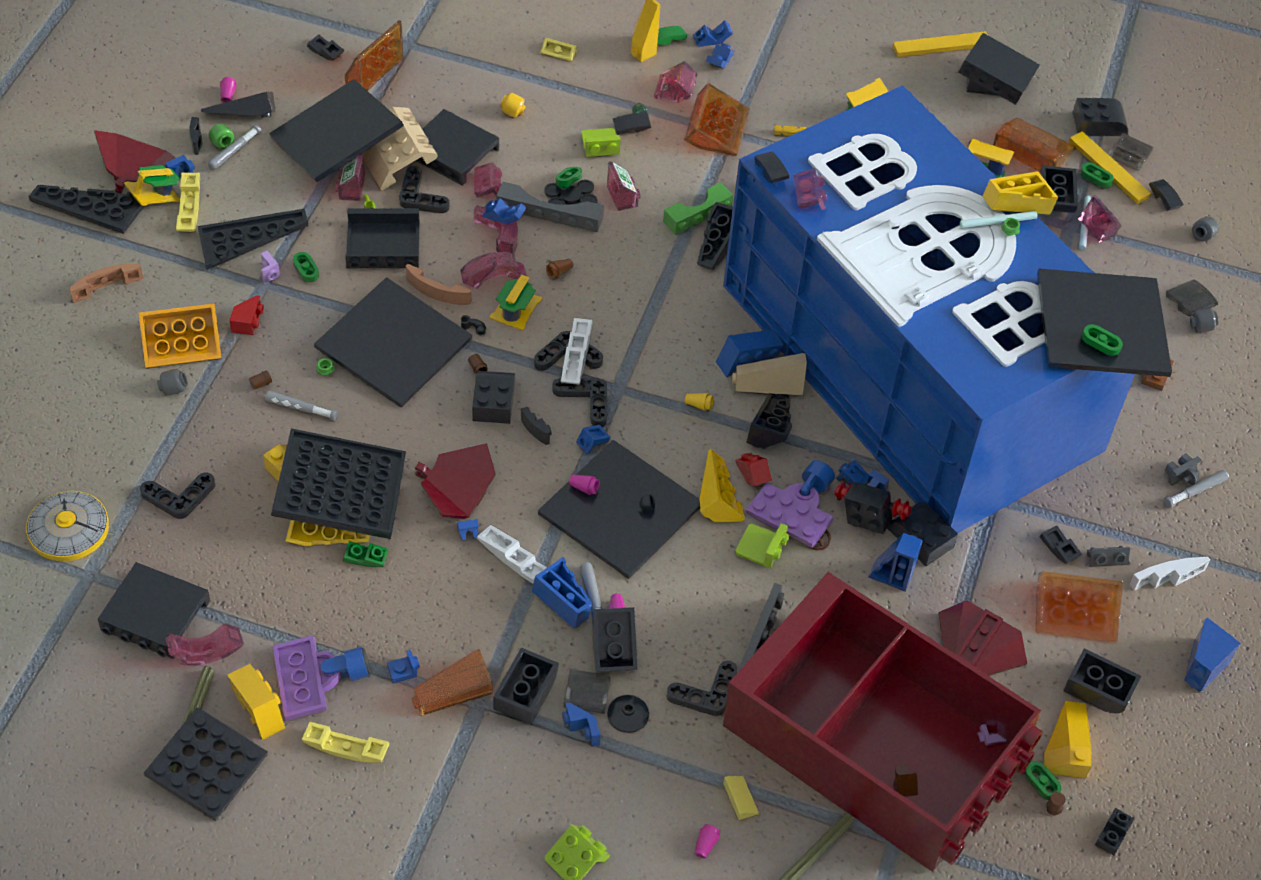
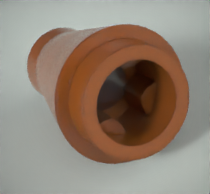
M570 258L550 261L546 265V272L550 278H558L573 268V262Z

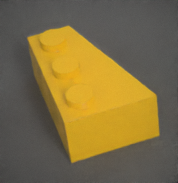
M1038 171L990 179L982 196L992 210L1023 213L1036 211L1037 214L1048 215L1051 214L1058 199V196Z
M248 664L227 675L231 688L243 709H247L252 716L250 718L252 724H257L262 740L285 729L278 707L281 704L276 692L272 693L269 683L267 681L263 682V677L258 669L255 670L251 664Z

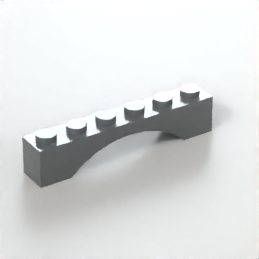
M502 182L496 196V200L501 198L508 207L522 203L526 207L523 215L598 232L603 220L604 205L588 201L572 205L551 204L532 197L520 185Z

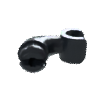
M468 315L461 317V328L464 330H468L472 325L475 327L478 335L486 333V325L481 320L470 319Z

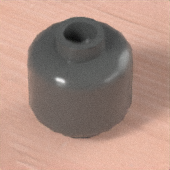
M1209 216L1199 219L1192 227L1193 235L1199 241L1212 239L1219 230L1217 221Z
M1211 308L1195 310L1193 316L1190 317L1191 327L1195 328L1199 333L1213 331L1216 325H1218L1217 312Z
M175 368L162 372L157 384L159 390L164 391L166 395H174L183 392L188 382L185 373Z

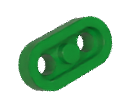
M1085 163L1082 166L1081 175L1085 179L1102 188H1108L1112 185L1114 177L1110 172L1094 163Z
M579 167L564 169L555 176L556 185L563 189L569 188L582 178V169Z
M299 252L293 256V265L303 281L314 282L319 278V269L308 253Z
M1094 324L1087 325L1082 333V339L1085 343L1110 356L1119 354L1123 346V342L1118 336Z
M1033 761L1028 765L1025 770V777L1044 799L1049 800L1055 792L1061 793L1062 787L1060 782L1043 763Z

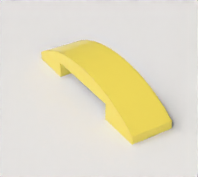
M181 173V198L176 231L195 232L199 211L200 173Z
M309 722L302 737V742L313 748L337 757L359 762H382L389 747L388 741L372 737L364 740L331 731L329 726Z

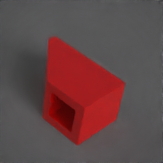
M259 295L234 306L229 320L231 333L253 335L255 328L258 329L259 315H262L264 311V304L261 303Z
M745 453L741 455V458L735 460L747 484L757 486L772 481L767 458L752 453Z

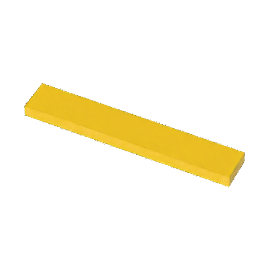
M984 31L893 42V48L897 57L972 49L982 33H987Z
M1083 131L1070 137L1069 143L1091 163L1110 172L1114 177L1113 183L1136 204L1150 198L1151 193Z

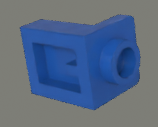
M184 155L165 163L166 168L173 169L178 176L181 173H194L195 167L193 162Z
M600 425L583 428L576 443L586 454H589L594 445L608 443L611 437Z
M853 460L849 464L844 463L838 469L840 473L836 479L839 481L845 478L850 484H853L854 481L865 484L869 474Z
M411 650L406 651L407 657L387 662V668L393 684L417 677V668H420L417 656H413Z

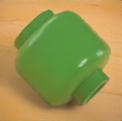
M216 124L209 131V139L218 149H225L234 142V134L226 125Z

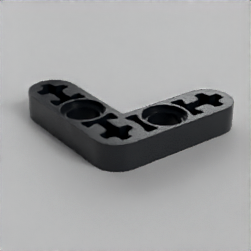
M416 166L409 167L399 194L400 206L402 208H419V211L434 213L448 212L450 204L447 197L418 193L422 181V170ZM412 185L415 188L407 189L406 187ZM426 200L429 203L421 204L420 202Z
M570 331L561 332L534 356V366L540 371L547 370L565 355ZM589 344L585 364L590 368L596 369L603 365V354ZM557 348L559 352L552 353L550 349Z
M561 378L553 381L552 391L558 397H590L591 424L593 426L600 425L601 427L606 425L608 415L607 383L603 379L581 378L580 385L584 386L583 390L575 389V386L578 384L561 383ZM596 387H600V393H597ZM596 400H601L603 404L595 405L593 402ZM597 412H601V419H597Z
M201 473L179 496L154 481L142 483L140 492L144 500L177 519H183L214 489L215 479L211 473ZM190 493L199 494L198 497L194 499L188 497ZM163 497L170 498L166 503L160 502V499Z
M723 661L719 665L710 692L681 683H672L667 688V699L669 702L712 716H720L725 711L728 685L737 674V666L732 661ZM730 669L727 679L724 678L725 671ZM720 684L725 685L727 691L720 692L716 687ZM675 690H676V691H679V693L677 694V696H674V695H673V693L675 692ZM696 695L699 696L702 699V701L699 703H694L691 701L690 698ZM717 697L720 699L719 706H717V708H714L713 705L715 704Z

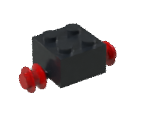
M855 481L848 487H846L845 482H842L835 489L837 500L845 499L847 524L884 534L889 521L893 517L900 515L901 520H904L911 513L909 501L903 504L901 499L898 498L894 503H891V493L883 489Z

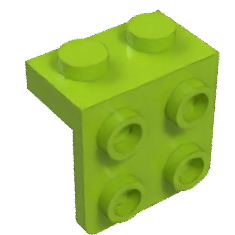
M614 128L582 131L586 157L620 154L621 139L620 135H616Z
M781 523L777 532L774 533L757 525L749 524L736 548V555L771 569L774 561H778L781 555L782 546H785L789 539V534H787L788 526Z
M570 825L545 855V861L564 880H582L596 862L605 863L610 855L606 852L607 847L599 840L595 841L591 837L592 833L588 828L583 825Z

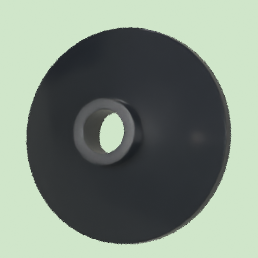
M622 695L610 703L607 717L610 724L618 731L632 733L641 730L647 724L649 709L646 703L639 697Z

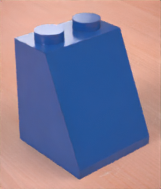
M1207 617L1194 640L1184 680L1201 693L1230 664L1240 642Z

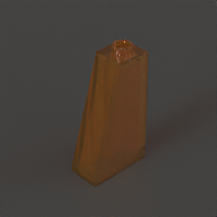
M480 649L473 651L414 688L415 696L412 697L414 708L419 709L421 716L493 694V682Z

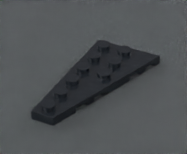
M37 185L28 196L30 202L122 234L125 233L145 207L140 205L131 192L121 194L116 193L114 190L87 189V191H83L75 187L61 189L59 186Z
M305 208L198 226L206 269L209 270L307 227L308 220Z

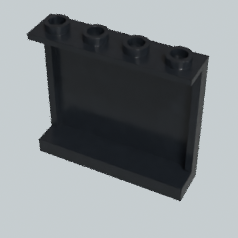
M982 33L964 60L958 73L1016 105L1040 64Z
M443 109L422 129L429 140V144L432 145L437 153V158L426 164L423 157L415 161L463 186L467 182V173L492 149L499 151V137Z
M348 208L346 268L392 269L406 268L407 264L419 268V208Z
M135 562L98 617L100 630L107 635L117 636L124 642L135 643L142 649L155 651L162 657L168 656L174 659V648L201 606H208L210 602L209 591Z

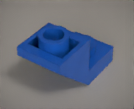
M724 20L713 30L704 24L693 34L696 45L703 47L721 44L733 32L729 23Z
M721 43V46L716 44L712 56L708 55L706 62L725 68L733 56L734 50L730 49L731 46L725 43Z
M499 198L495 201L491 200L485 205L486 209L482 216L508 225L520 220L526 207L522 203L508 207Z
M570 702L566 703L565 712H562L564 724H568L570 732L584 729L585 738L590 739L591 747L600 745V731L596 717Z

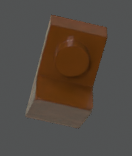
M898 765L895 769V791L904 797L918 795L917 773H908V768L905 765Z

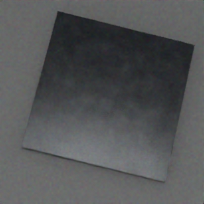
M353 79L270 132L269 135L313 180L319 182L402 128L404 124Z
M1038 269L1037 279L1048 367L1171 376L1172 367L1157 278ZM1094 324L1118 336L1123 342L1120 353L1110 356L1085 343L1082 339L1084 328L1087 325Z
M386 277L314 343V348L402 408L472 339V334Z
M291 428L271 516L391 539L406 451Z
M612 440L576 474L595 476L596 479H599L600 485L597 493L588 495L570 486L569 482H567L538 510V515L630 579L701 507L698 497L615 440ZM651 494L655 501V509L644 511L640 508L639 502L643 496Z

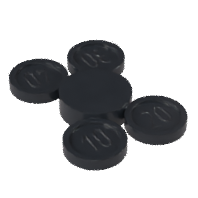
M581 180L577 183V187L570 186L566 189L560 188L556 183H549L545 186L544 192L546 196L551 198L548 201L551 204L572 205L586 201L597 204L598 202L597 197L590 194L594 191V184L590 180Z

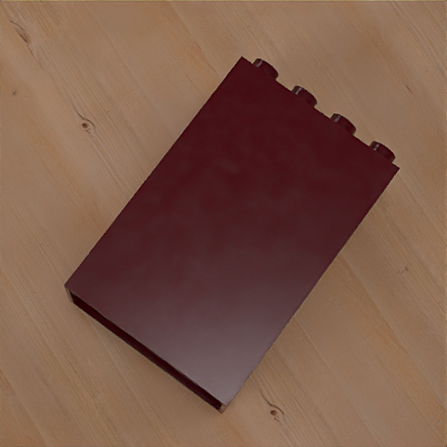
M830 572L825 574L729 682L723 726L932 872L935 871L942 860H945L950 865L954 864L966 845L963 840L969 831L976 834L981 829L990 812L987 809L991 803L995 801L999 804L1012 786L1013 782L1010 779L1017 771L1022 774L1035 755V752L1032 750L1043 734V731L1036 727L1041 713L1039 708ZM981 725H986L989 735L999 734L1006 742L986 746L985 741L980 742L977 732H981ZM898 765H905L908 768V773H917L918 795L904 797L895 791V769Z

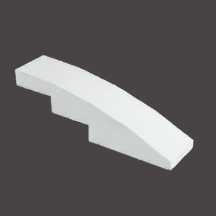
M574 318L568 347H566L561 383L580 385L591 337L592 320Z
M492 525L477 536V539L490 552L532 584L534 583L535 576L547 568L535 561L533 554L521 548L519 541Z
M1185 558L1151 566L1135 573L1129 585L1134 591L1148 583L1154 589L1168 581L1177 586L1205 571L1210 558Z

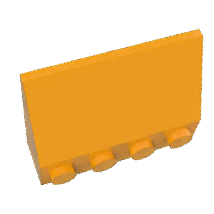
M214 303L139 312L145 368L222 359Z

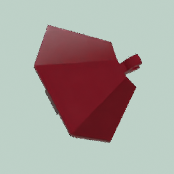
M94 130L106 171L114 176L116 181L115 191L122 194L125 187L124 182H137L139 177L137 172L140 171L139 167L161 165L166 167V162L176 158L166 150L117 133Z
M487 443L439 454L432 470L421 462H418L415 470H417L415 475L425 479L421 482V486L442 517L469 518L475 507L483 499L488 486L495 477V470Z
M968 600L938 613L943 647L988 676L1027 665L1022 632L1004 622L1000 616L987 609L983 610Z

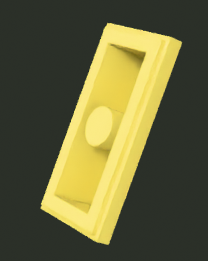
M545 38L540 53L572 62L578 49L575 45Z
M724 777L723 784L738 820L758 815V809L744 777Z

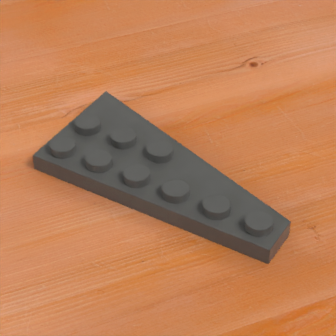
M774 582L738 672L769 638V630L774 627L778 610H781L785 600L783 598L785 593L782 592V585Z

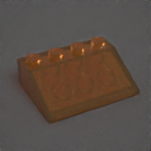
M398 20L356 56L345 74V84L355 79L368 91L404 59L402 21Z
M707 83L697 94L684 140L698 149L736 156L750 108L710 83Z
M1018 117L1005 123L998 130L993 146L1014 151L1012 158L1039 172L1042 165L1061 167L1076 149V146Z
M1047 571L1038 573L1036 631L1117 642L1123 581Z

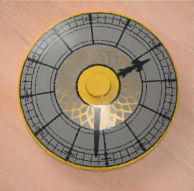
M79 491L60 492L45 498L34 507L26 523V533L32 548L39 555L54 561H73L91 554L103 543L109 530V519L103 504L94 496Z

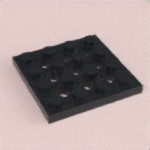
M197 707L145 770L144 776L209 818L217 821L266 758L268 751ZM199 732H205L208 734V737L204 740H199L196 738V735ZM217 743H222L226 746L222 751H216L213 747ZM186 748H192L195 751L192 756H185L182 752ZM235 754H240L243 760L241 762H233L231 757ZM208 759L213 764L205 768L200 765L201 761ZM178 764L182 769L177 773H173L169 770V767ZM221 771H228L230 776L227 779H221L218 774ZM190 776H197L199 782L190 784L187 782V779ZM209 787H214L217 793L209 796L205 793V790Z

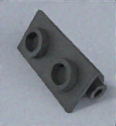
M1119 546L1105 549L1091 547L1087 549V557H1090L1089 567L1128 565L1130 547Z

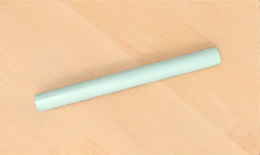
M1090 196L1084 197L1079 240L1080 250L1086 249L1091 205Z
M1032 211L960 221V227L969 228L1004 223L1007 218H1015L1018 221L1037 219V212Z

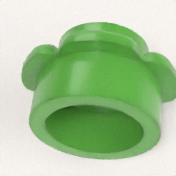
M1007 218L1004 224L1001 225V230L1006 235L1013 236L1020 233V222L1015 218Z
M323 358L318 361L316 371L323 376H327L334 372V364L330 359Z

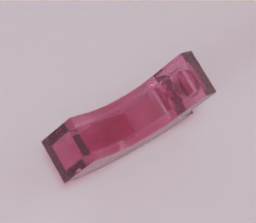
M476 205L474 208V222L496 229L499 232L496 239V251L513 256L518 246L517 222L515 221L507 225L484 218L482 214L486 208Z
M492 252L480 255L470 260L460 269L463 283L477 289L487 279L494 276L503 275L513 279H519L521 274L527 276L524 265L516 262L514 254L507 252Z
M225 623L211 634L201 638L189 639L170 634L165 638L170 656L178 657L181 665L188 666L204 665L221 660L233 654L244 645L239 627Z

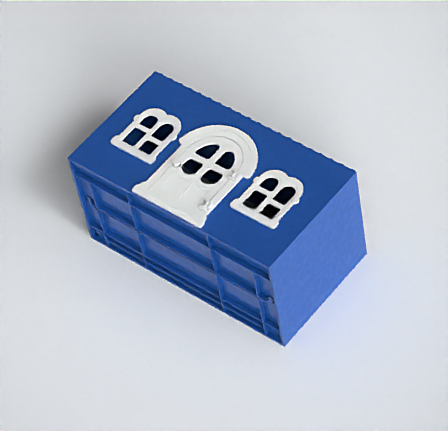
M902 85L739 159L723 287L762 331L774 330L784 344L781 349L784 356L806 354V381L915 504L918 502L927 504L959 533L1106 451L1135 374L1048 367L1037 271L1041 268L1095 272L1038 217L1037 219L1019 221L1020 233L1013 236L1006 235L1001 230V225L1004 223L961 228L960 221L1023 212L992 210L982 196L989 180L997 178L995 174ZM771 151L774 152L788 171L790 179L771 183L764 177L763 169L755 163V156Z

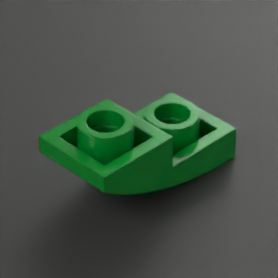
M681 26L659 28L657 45H670L672 40H686L688 35Z
M349 541L343 562L366 567H384L389 549L371 543L367 547Z

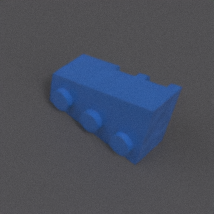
M773 329L729 335L716 363L724 375L729 377L732 373H736L738 365L777 358L784 344Z
M903 533L876 559L868 577L906 591L914 573L923 540Z
M562 557L535 576L532 592L575 629L589 619L592 602L582 586L578 585L573 571L568 569L566 560Z

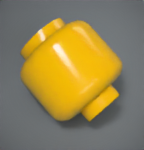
M514 93L505 94L500 104L502 112L513 118H516L519 114L522 115L526 108L524 98Z

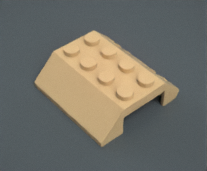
M390 108L389 110L403 122L404 126L360 154L381 191L396 183L392 175L396 171L420 157H423L426 164L437 158V153L432 145L429 144L428 138L415 121V117L409 108Z

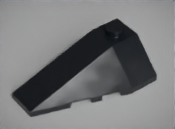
M273 91L202 108L201 112L248 116L261 115V118L272 116L271 113L275 112Z
M716 202L708 214V224L706 230H704V242L701 245L697 261L699 266L713 270L727 255L733 206Z
M768 394L750 425L746 443L756 448L765 449L787 439L792 429L788 394Z

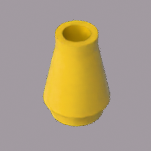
M687 393L685 396V404L703 411L711 410L713 407L714 396L709 393Z

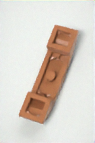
M119 264L96 270L84 276L69 288L72 301L76 303L90 298V291L122 280L127 285L144 279L140 264Z
M410 264L406 265L407 280L421 293L445 303L471 304L472 292L470 289L456 283L450 288L424 277L422 269Z

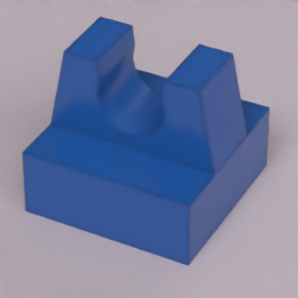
M873 469L868 476V485L887 490L889 479Z
M478 519L456 523L461 540H466V532L468 531L472 532L473 538H477Z

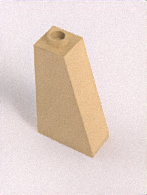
M801 353L738 365L736 373H732V384H735V391L803 395L807 364L806 354Z

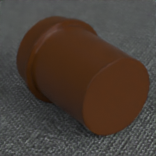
M473 354L468 358V362L475 374H477V370L488 371L487 364L483 362L479 354Z
M267 370L249 378L254 390L272 383L271 376Z
M1053 793L1047 801L1046 809L1049 814L1058 815L1063 811L1066 798L1062 793Z

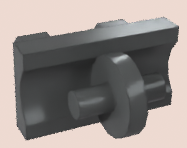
M1186 453L1178 460V463L1181 465L1180 467L1173 461L1167 464L1165 472L1170 476L1168 483L1173 486L1182 480L1183 483L1196 484L1200 475L1197 464L1202 459L1198 456L1192 458Z

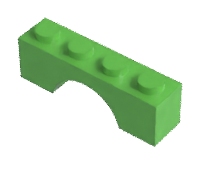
M719 183L707 189L706 201L699 206L692 207L677 203L664 209L663 222L675 235L684 232L688 228L707 220L708 214L716 202L732 206L733 194L722 183Z

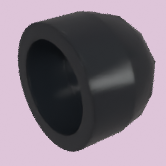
M651 494L641 498L639 506L642 510L651 511L655 509V501Z

